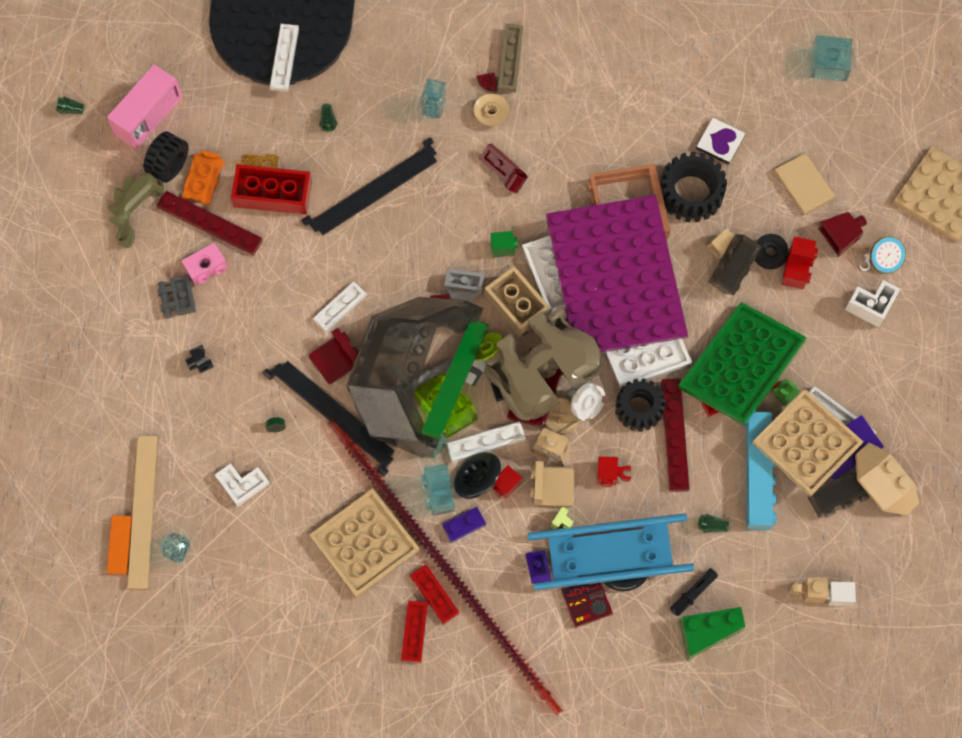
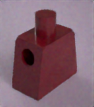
M845 212L823 220L818 230L839 257L860 240L863 234L862 227L867 225V221L863 215L854 219L850 212Z

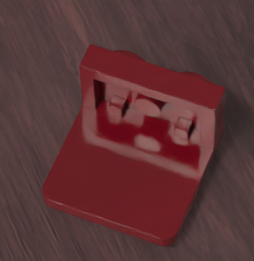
M338 328L331 332L333 339L309 354V359L328 384H333L361 365L359 350L356 346L352 347L350 345L348 335L344 331L341 333Z

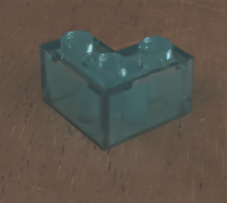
M447 463L423 468L424 474L421 475L423 492L428 494V499H425L427 511L431 510L432 516L454 512L455 504Z

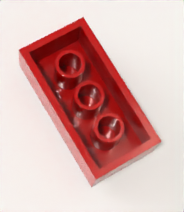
M236 164L231 194L233 207L307 215L312 185L311 173L309 171Z

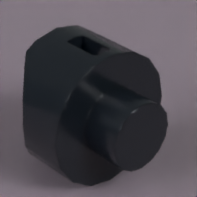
M203 345L189 350L191 357L185 359V362L190 371L197 368L201 374L213 368L211 359L205 356L206 352Z

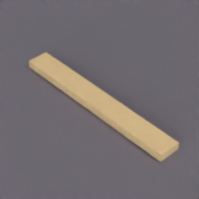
M138 436L128 590H149L158 449L157 436Z

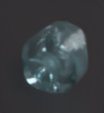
M171 533L164 538L161 552L164 557L175 563H181L187 554L190 540L178 533Z

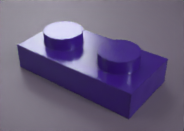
M478 507L442 524L451 543L486 526V522Z
M545 550L525 553L531 584L551 581Z

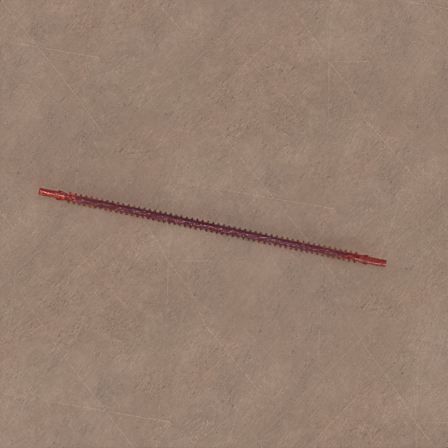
M331 419L327 424L338 436V440L345 445V450H349L348 454H352L351 458H355V462L359 463L358 466L362 467L361 470L365 471L366 476L369 475L368 479L372 480V484H376L375 488H379V493H383L382 497H386L385 501H389V506H393L392 510H396L395 514L400 515L399 519H403L402 523H406V528H410L409 532H413V536L417 537L416 541H420V545L424 546L423 549L427 550L426 553L431 555V559L434 558L433 562L438 564V568L441 567L440 571L445 573V577L448 576L447 580L452 581L451 585H455L454 589L459 590L458 594H462L461 598L466 599L465 603H469V608H473L472 612L477 613L476 617H480L479 621L484 622L483 626H487L486 630L491 631L490 635H494L493 639L498 640L497 644L502 645L501 649H505L504 653L509 654L508 658L513 659L511 662H515V667L520 668L519 672H523L522 676L527 677L526 681L531 682L530 686H534L533 690L538 691L540 698L545 700L556 716L559 715L563 710L553 699L551 692L543 686L544 682L539 681L540 677H536V673L532 672L533 668L528 667L529 663L526 664L525 659L521 658L522 654L517 653L518 650L514 649L515 645L510 644L511 640H507V636L503 635L504 632L499 630V626H496L497 623L492 621L493 618H489L490 614L485 613L486 609H482V604H478L479 600H475V595H471L472 591H468V586H464L465 582L460 581L461 577H457L458 573L453 572L454 568H450L451 564L446 563L447 559H443L444 555L439 554L440 550H436L437 546L432 545L433 541H429L430 537H426V532H422L423 528H419V524L415 523L416 520L412 519V515H408L409 511H405L406 507L401 506L402 502H398L399 498L394 497L395 493H391L392 489H388L389 485L384 484L385 480H381L382 476H378V471H374L375 467H371L372 464L368 463L367 458L364 459L365 455L361 454L362 451L357 450L358 446H354L355 442H351L348 434L340 428L334 419Z

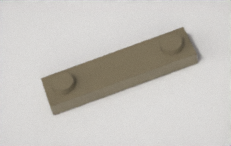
M505 25L498 91L516 92L523 25Z

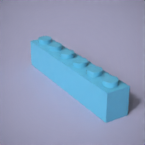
M754 412L746 423L747 530H771L773 524H776V513H773V505H776V494H773V487L776 485V475H773L772 469L775 468V464L752 444L753 440L774 420L772 419V412Z

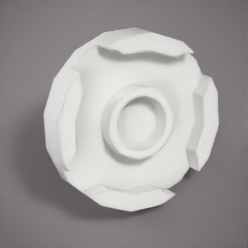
M586 383L577 391L572 387L567 393L572 399L571 411L573 415L582 421H586L585 419L587 418L593 419L604 405L601 401L602 395L605 397V392L603 388L595 383Z

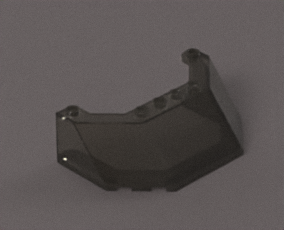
M417 297L371 316L346 385L370 437L422 458L437 449L439 439L422 434L424 422L415 405L413 396L436 329L442 327L457 334L462 333L467 329L469 323H475L480 319L483 311L482 307L465 300Z

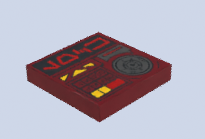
M601 582L576 585L561 590L575 628L613 615Z

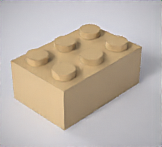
M515 266L485 287L484 297L520 338L532 329L528 324V320L540 312H543L546 317L550 314L549 305Z

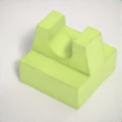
M562 507L549 527L552 529H557L559 526L561 528H570L574 521L566 516L569 511Z

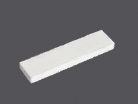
M280 25L270 82V90L289 91L299 32L298 25Z
M518 421L446 443L451 461L454 463L480 452H490L526 441L522 425Z

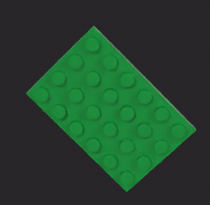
M740 302L680 382L679 389L745 426L802 348L807 337Z

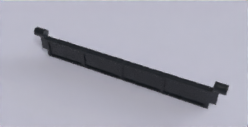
M429 137L422 143L425 148L314 220L309 215L301 220L304 226L309 224L315 233L320 231L324 236L437 162L434 157L436 151L431 146L434 143L432 138Z
M289 361L283 366L279 363L272 371L267 368L263 372V375L269 380H272L274 376L278 377L381 464L377 469L380 474L385 477L389 473V470L386 468L393 461L391 456L395 450Z

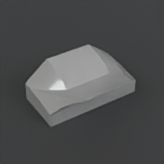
M447 268L444 288L449 292L451 301L472 304L476 296L482 293L484 273Z

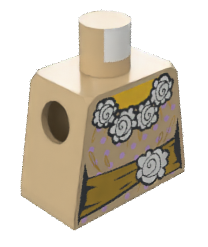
M543 428L537 435L530 452L564 466L572 448L567 437Z

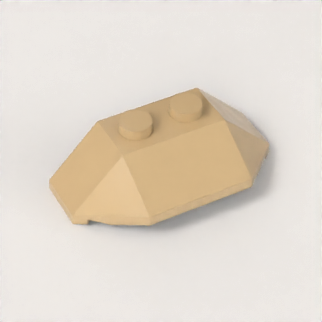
M869 442L855 454L857 481L883 512L906 516L919 504L916 484L890 453Z

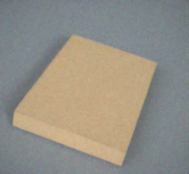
M806 153L774 170V173L803 216L829 203L836 197Z

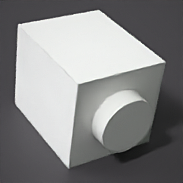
M830 582L828 585V606H853L856 602L855 582Z

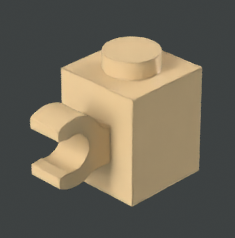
M725 229L706 246L717 260L726 255L729 262L733 265L737 262L734 255H738L740 259L744 256L741 250L733 249L739 241L737 236L728 229Z
M807 577L803 584H792L793 586H791V595H804L805 603H824L828 599L827 578Z

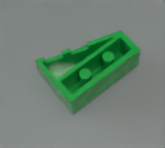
M737 607L682 617L680 627L687 660H691L715 645L742 632L746 627L742 608Z

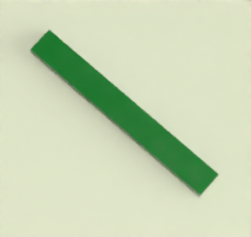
M470 320L423 426L422 434L441 439L486 335L488 324Z

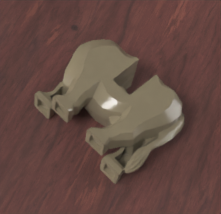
M562 306L554 310L547 317L543 312H540L528 320L529 326L542 339V343L534 347L527 356L521 357L519 354H516L517 342L509 334L496 344L502 354L498 351L493 357L484 361L486 363L484 368L486 377L499 387L507 406L521 420H535L544 416L553 407L561 404L544 380L545 378L552 377L557 372L556 370H561L575 391L602 372V354L595 339L587 333L570 326L565 321L566 312Z

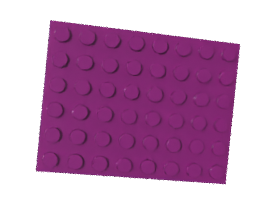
M656 195L546 213L566 316L570 326L594 338L601 353L688 337Z

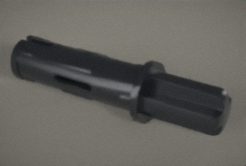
M709 568L685 593L681 594V597L670 607V611L674 615L679 616L689 605L692 606L694 604L693 601L718 577V574Z

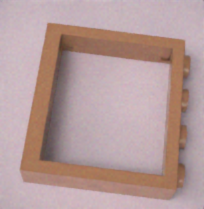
M655 164L590 174L586 185L588 192H591L592 198H590L591 206L600 204L597 190L598 185L648 178L651 196L656 195L665 236L669 238L670 226Z

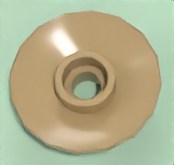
M493 93L481 96L474 105V116L484 126H499L507 120L510 113L509 104L506 99Z

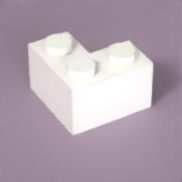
M884 280L875 295L857 287L845 310L880 327L900 288Z

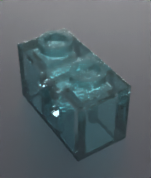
M428 79L422 95L423 115L431 119H440L446 103V83Z

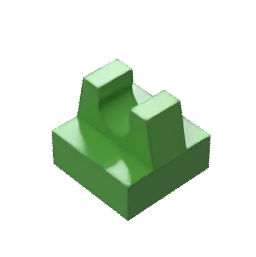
M787 379L772 392L785 406L800 393L796 385Z

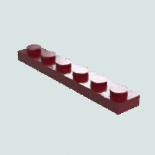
M165 191L157 204L158 209L253 256L263 242L262 237L168 191Z
M681 378L661 379V392L663 391V399H665L663 417L669 492H687L690 490L682 390L679 389Z

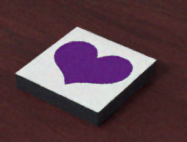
M712 118L696 149L729 165L746 133Z

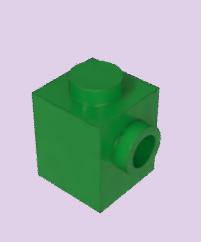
M513 231L490 233L492 257L515 255V248H518L517 237L513 236Z

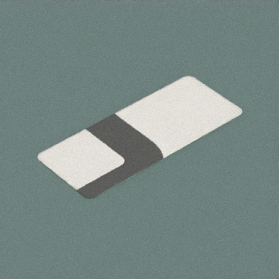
M485 360L474 361L465 382L472 386L476 385L485 370Z

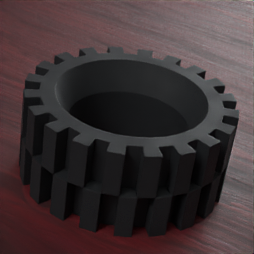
M691 152L690 156L682 153L680 159L676 156L672 159V163L668 162L662 174L660 187L665 208L669 206L668 213L670 215L675 212L676 219L678 220L681 217H685V222H690L691 218H694L695 222H700L701 217L707 220L710 214L714 215L717 209H720L726 192L727 179H725V171H720V163L713 164L715 160L713 157L710 156L709 159H706V154L701 153L699 157L696 156V152ZM684 177H697L707 184L710 194L702 201L689 202L678 195L675 184Z

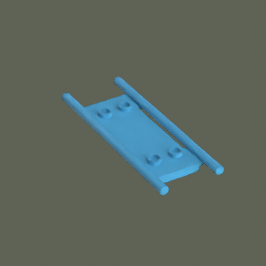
M683 513L528 533L529 541L549 538L554 579L543 583H534V590L694 571V563L673 565L667 523L687 521V515ZM635 527H644V529H638V530H630V531H622V532H614V533H606V534H597V535H589V536H581V537H573V536H572V535H579V534H587V533H595V532H603V531H611V530H619V529H627V528H635Z

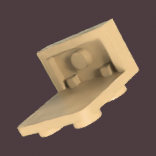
M536 461L535 468H531V479H535V486H531L530 498H534V506L571 507L574 497V470L571 468L544 467V462Z

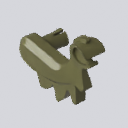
M147 172L142 173L135 180L128 176L124 181V191L115 188L114 198L116 206L108 205V209L115 215V217L110 219V222L119 227L116 239L122 242L117 244L124 248H130L135 240V232L129 221L131 213L151 193L160 196L159 193L163 194L164 192L163 185L158 184L156 177Z

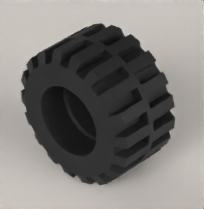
M168 131L162 132L153 140L146 152L143 165L144 171L163 182L171 181L185 164L189 150L188 143Z
M634 379L633 383L628 381L626 386H622L620 392H618L615 412L616 415H619L618 420L624 422L623 426H631L630 430L634 431L635 428H638V432H642L643 428H646V431L650 430L651 426L655 427L662 418L665 408L663 391L659 392L660 387L658 385L653 386V381L650 380L647 383L646 379H642L639 382L638 379ZM634 398H644L650 403L651 409L644 413L636 412L630 407L629 401Z

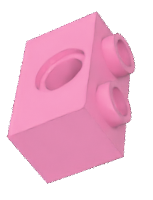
M215 243L182 260L183 267L194 285L203 284L210 277L219 275L228 268L224 257ZM203 264H210L207 268H202Z

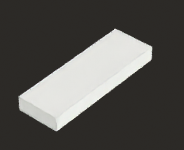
M353 281L312 319L327 333L367 296V293Z

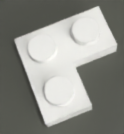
M231 463L215 474V477L237 507L270 484L258 467L243 478L240 477Z

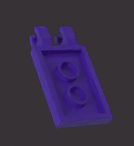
M862 415L846 426L863 443L831 475L832 479L836 480L856 466L855 454L869 442L881 449L884 448Z

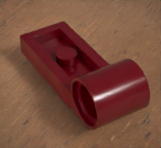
M492 143L487 145L479 158L505 181V187L513 193H518L528 179L527 174Z

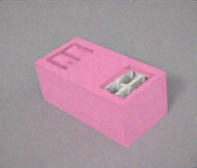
M154 64L108 115L107 119L113 134L134 149H137L182 98L177 79Z

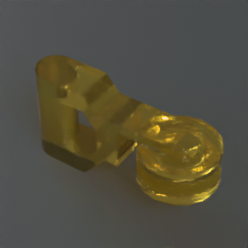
M244 154L241 157V165L255 166V161L259 160L258 166L265 167L263 163L268 160L271 161L270 168H277L279 156L266 154L265 156Z

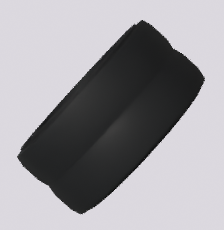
M766 234L760 237L753 250L756 263L768 270L777 269L782 266L788 256L787 242L777 234ZM773 248L776 254L770 256L766 253V249Z

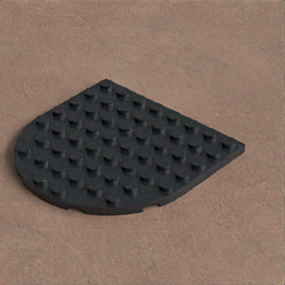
M212 0L209 15L210 34L215 50L231 70L238 75L251 79L253 82L270 85L280 25H298L299 32L290 85L296 84L295 82L305 79L311 80L319 76L340 58V54L345 46H347L351 36L355 0Z

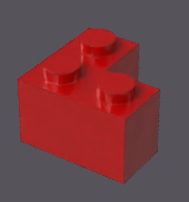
M794 236L786 258L781 285L804 289L806 283H810L812 273L809 272V268L813 267L814 260H816L818 248H815L816 241Z

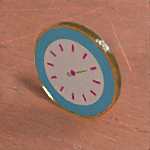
M892 236L878 239L870 251L872 266L877 271L885 274L894 273L899 270L906 259L904 244L898 238Z

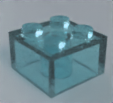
M816 35L812 46L811 78L847 81L851 72L852 39Z

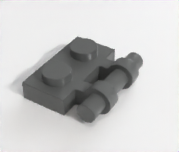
M189 275L171 278V286L167 287L165 281L158 282L159 289L157 292L162 303L160 308L165 319L172 317L171 311L176 309L177 316L196 312ZM169 294H173L174 301L169 302Z

